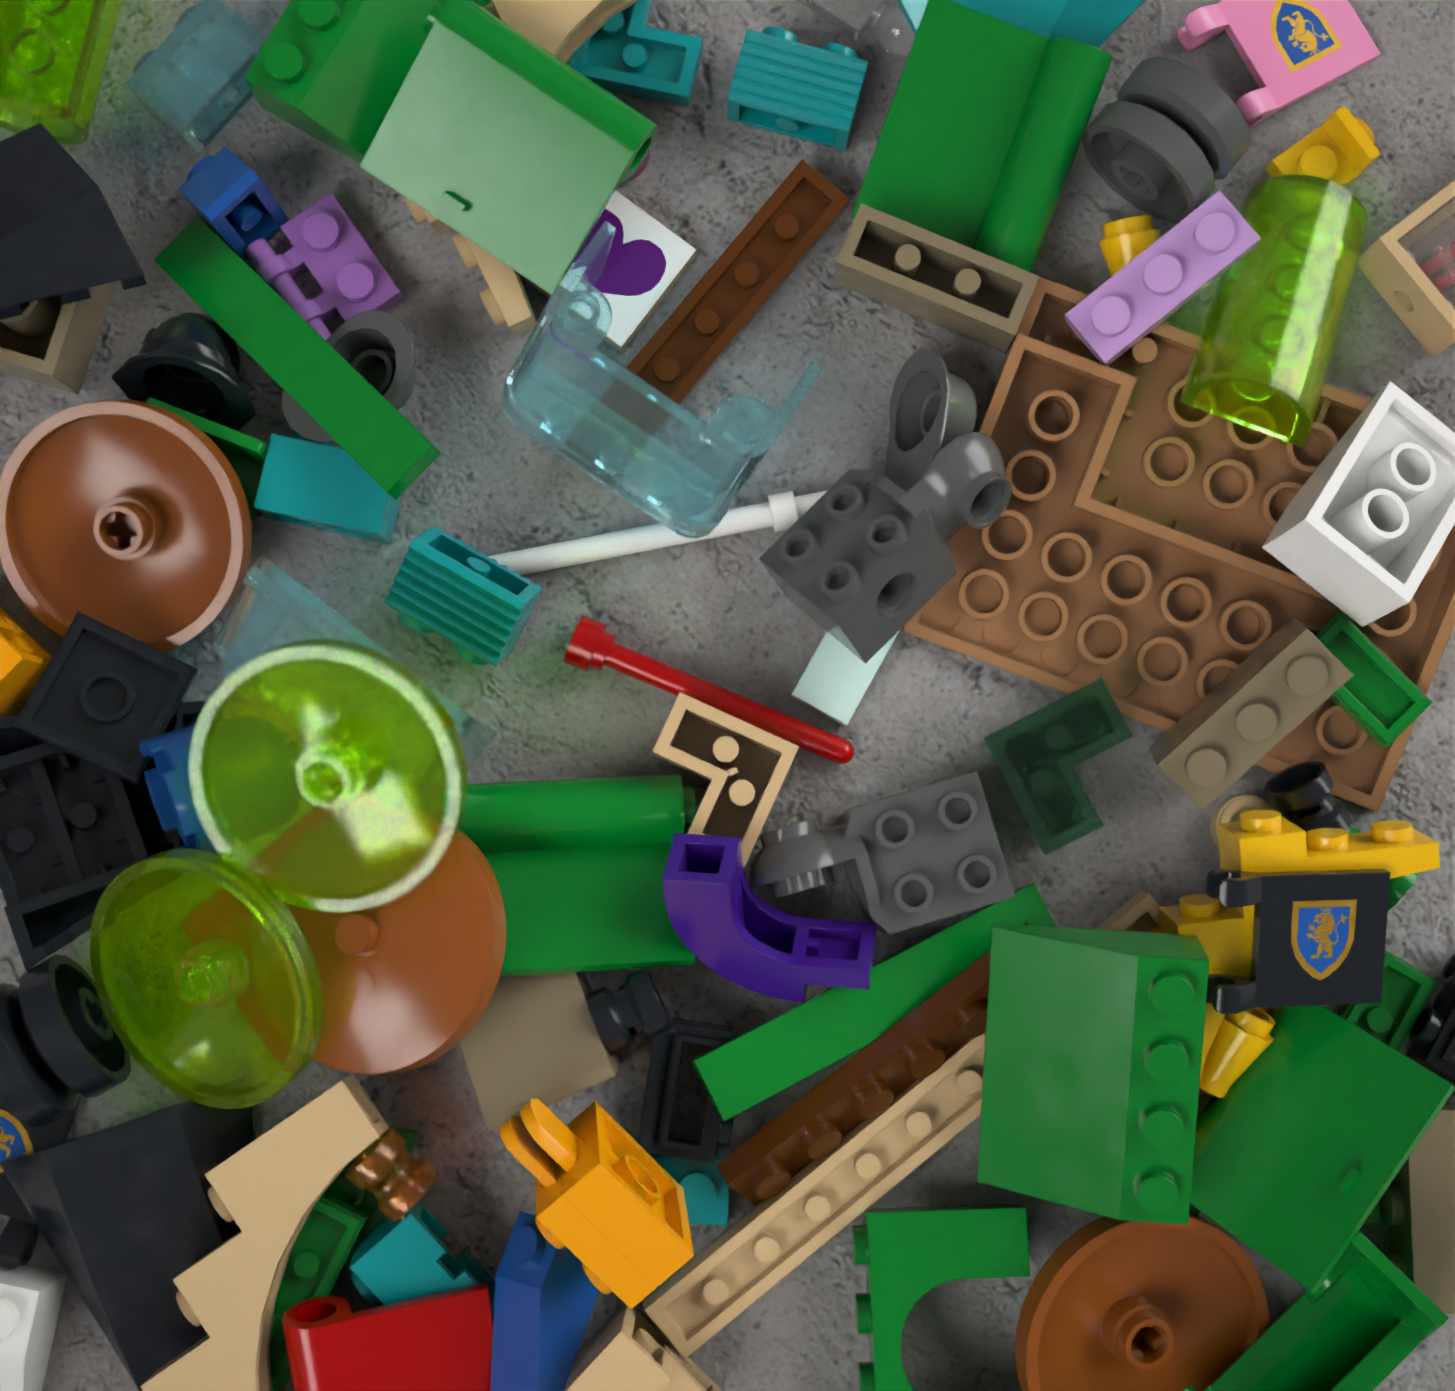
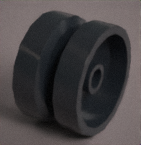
M54 954L30 969L25 970L19 978V987L14 984H0V1102L16 1119L32 1128L44 1127L73 1111L79 1101V1094L86 1098L98 1097L127 1080L131 1072L130 1052L123 1030L102 991L79 964L66 955Z

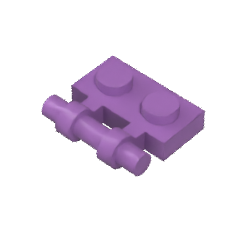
M329 193L280 226L293 245L285 253L276 255L264 238L253 241L245 249V254L256 268L254 271L325 340L332 335L325 324L339 314L346 322L355 314L373 309L387 312L405 299L332 193ZM308 270L311 271L324 290L322 294L307 300L294 279Z

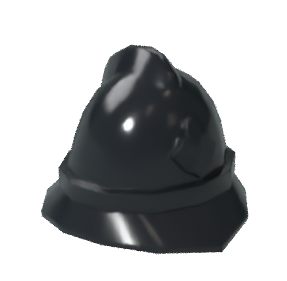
M190 312L171 317L162 322L157 328L149 330L141 343L139 353L129 358L112 375V379L130 400L146 402L147 398L151 397L236 431L240 430L256 415V411L245 389L239 384L240 355L236 342L212 318L203 314Z

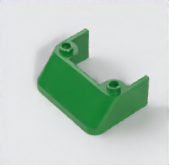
M1359 1232L1346 1248L1317 1293L1313 1294L1306 1289L1304 1294L1211 1386L1209 1385L1203 1391H1373L1423 1340L1439 1329L1449 1317L1364 1234ZM1190 1384V1385H1188L1183 1391H1196V1390H1195V1388Z

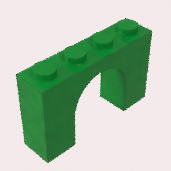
M1019 1204L876 1208L866 1209L863 1212V1225H852L854 1266L865 1265L867 1293H855L857 1335L869 1334L870 1362H858L859 1391H917L908 1381L903 1369L900 1352L901 1336L911 1309L929 1290L945 1282L959 1279L1030 1277L1026 1207Z

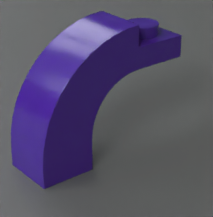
M674 834L662 878L666 910L671 924L680 939L710 969L749 990L790 1001L804 1002L807 985L870 989L876 948V923L806 918L778 910L762 900L747 882L743 870L740 837Z

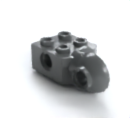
M970 432L956 437L937 453L927 466L923 476L907 492L887 477L877 474L873 470L849 469L759 560L790 601L866 664L957 573L949 540L961 528L971 526L975 529H982L990 526L1005 511L1010 501L1012 489L1010 482L1005 478L1001 452L995 442L985 433Z
M978 771L846 809L843 813L841 825L818 831L815 819L760 834L759 837L763 848L755 857L749 875V885L751 888L772 883L775 897L778 898L835 881L831 865L843 862L851 890L856 892L862 916L870 923H876V929L885 934H894L1016 897Z

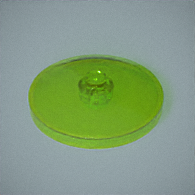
M334 639L300 640L279 645L252 658L225 678L209 697L197 719L189 749L188 773L193 804L208 838L218 853L241 877L259 890L278 900L305 909L322 912L360 911L385 904L407 893L434 869L449 849L458 832L465 810L468 782L464 750L453 721L441 701L416 674L398 661L379 651L352 642Z
M179 848L156 853L126 868L107 886L97 904L91 925L90 960L94 983L104 1012L115 1033L133 1058L151 1076L171 1091L186 1099H192L193 1102L222 1109H240L264 1102L301 1075L311 1061L320 1040L324 1010L321 980L314 955L300 925L282 900L266 883L251 871L224 856L199 849Z

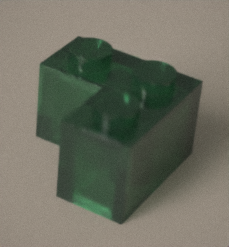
M1095 678L981 736L1033 838L1044 855L1104 826L1074 769V766L1133 737L1103 678Z

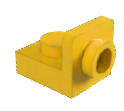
M1342 105L1332 112L1320 127L1275 157L1265 170L1302 218L1358 179L1380 156V152L1375 146L1374 135L1369 126L1360 118L1353 117L1347 107Z

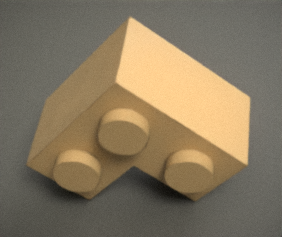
M679 692L652 752L655 756L711 781L687 834L740 837L742 862L745 867L799 746Z
M624 1303L576 1355L564 1391H722V1389L689 1357L684 1359L663 1332L636 1306L630 1309Z

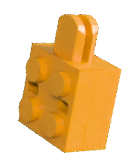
M531 1098L521 1107V1118L511 1116L501 1124L499 1132L505 1147L536 1177L535 1222L538 1229L552 1246L557 1249H563L566 1246L582 1262L585 1274L600 1292L606 1295L614 1292L632 1309L694 1257L684 1188L596 1101L568 1125H565L539 1099Z

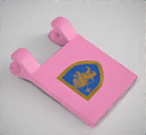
M1222 0L1217 4L1203 6L1189 13L1184 20L1185 26L1180 27L1176 32V37L1185 51L1191 52L1225 30L1260 88L1241 96L1235 103L1243 115L1249 130L1277 111L1376 60L1381 54L1348 0Z

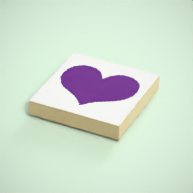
M615 190L556 294L551 295L523 276L527 283L623 353L697 257V249Z

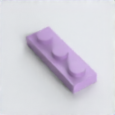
M1219 190L1065 314V321L1101 364L1108 366L1259 245L1261 238Z

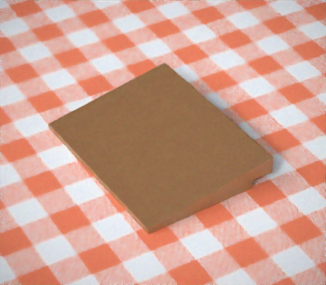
M1039 277L1016 335L1010 343L977 430L978 433L987 434L1001 452L1005 478L1010 482L1012 489L1010 501L1002 515L990 526L982 529H975L971 526L961 528L949 540L957 573L903 626L902 631L1153 727L1168 731L1292 616L1314 633L1321 628L1320 626L1334 612L1341 611L1426 695L1455 626V524L1410 602L1364 627L1360 626L1262 548L1290 501L1371 400L1163 322L1108 366L1103 365L1065 321V314L1085 299L1088 294ZM1328 698L1255 765L1278 774L1284 769L1307 761L1322 762L1325 764L1333 781V787L1330 791L1332 795L1378 812L1416 719L1387 748L1379 747L1339 705Z

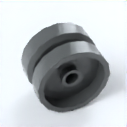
M1152 57L1141 61L1121 86L1117 94L1118 101L1105 105L1087 127L1082 138L1086 156L1095 171L1113 191L1137 209L1152 215L1156 219L1175 224L1183 220L1209 198L1215 189V180L1224 179L1251 145L1249 127L1243 115L1219 86L1199 71L1177 60L1161 57Z

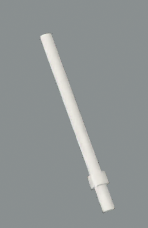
M828 490L795 497L793 491L768 495V502L517 550L487 556V558L495 559L498 564L506 565L510 571H516L521 576L762 528L773 527L774 532L788 530Z

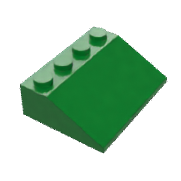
M291 0L243 78L263 109L361 164L428 36L424 32L425 21L431 9L439 0ZM472 0L481 7L491 3L490 0Z
M992 923L977 1163L978 1182L1117 1220L1188 1225L1210 961L1197 935Z

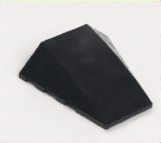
M41 123L0 141V320L23 315L20 306L22 303L60 295L63 305L91 298L89 287L120 280L123 290L147 285L144 273L99 186Z
M220 700L182 702L167 732L225 716ZM16 715L0 717V888L7 905L4 909L25 970H28L191 864L184 866L177 858L175 848L183 846L185 843L177 828L164 832L152 803L144 774L137 786L16 730L14 723L19 716ZM154 757L151 759L146 771L156 768Z
M253 1075L193 1095L180 1103L69 1141L65 1139L0 1162V1166L139 1391H142L140 1386L155 1371L208 1335L202 1325L199 1327L192 1325L180 1310L176 1300V1293L179 1289L173 1282V1279L197 1260L241 1231L234 1220L230 1223L225 1221L213 1207L208 1196V1188L212 1185L204 1174L257 1139L256 1130L253 1128Z

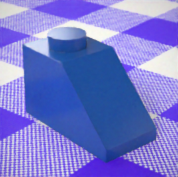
M226 147L221 149L215 156H208L197 162L188 173L187 181L178 188L196 212L244 262L249 259L245 254V249L249 244L260 238H264L268 242L281 230L280 226L289 221L261 178Z

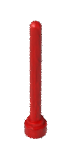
M582 616L573 633L563 662L586 672L590 666L602 671L604 666H607L678 696L679 692L789 741L799 746V748L838 764H846L854 756V747L846 739L615 643L616 636L605 632L607 625Z

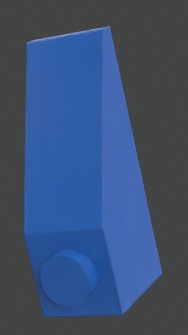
M522 1211L518 1214L495 1275L490 1391H564L599 1290L585 1274L582 1262L566 1246L563 1249H557L552 1246L538 1229L535 1222L536 1215Z

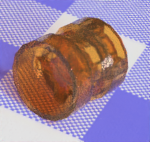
M393 1126L370 1144L345 1173V1177L358 1190H369L378 1199V1210L391 1222L397 1221L424 1196L439 1176V1172L425 1158L415 1159L406 1150V1139Z

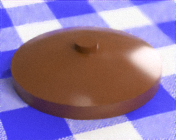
M112 399L75 405L43 420L19 442L11 453L0 476L1 564L9 582L25 606L39 621L60 637H64L77 612H80L164 652L188 642L210 628L227 611L240 591L246 577L252 548V525L246 495L236 472L220 448L203 431L182 416L168 409L136 400Z
M388 804L369 805L341 813L318 826L294 848L282 864L270 886L260 918L257 944L259 975L268 1006L283 1032L299 1049L319 1063L333 1069L356 1074L383 1075L406 1072L424 1066L451 1050L469 1033L480 1019L494 994L501 974L506 948L504 902L499 884L486 857L464 832L448 821L414 808Z
M1189 1212L1188 1225L1127 1221L1106 1216L1100 1217L1079 1229L1054 1251L1040 1269L1025 1297L1015 1339V1363L1021 1390L1183 1391L1191 1384L1196 1391H1203L1209 1385L1211 1386L1269 1328V1310L1263 1283L1257 1269L1244 1250L1214 1224L1192 1212Z

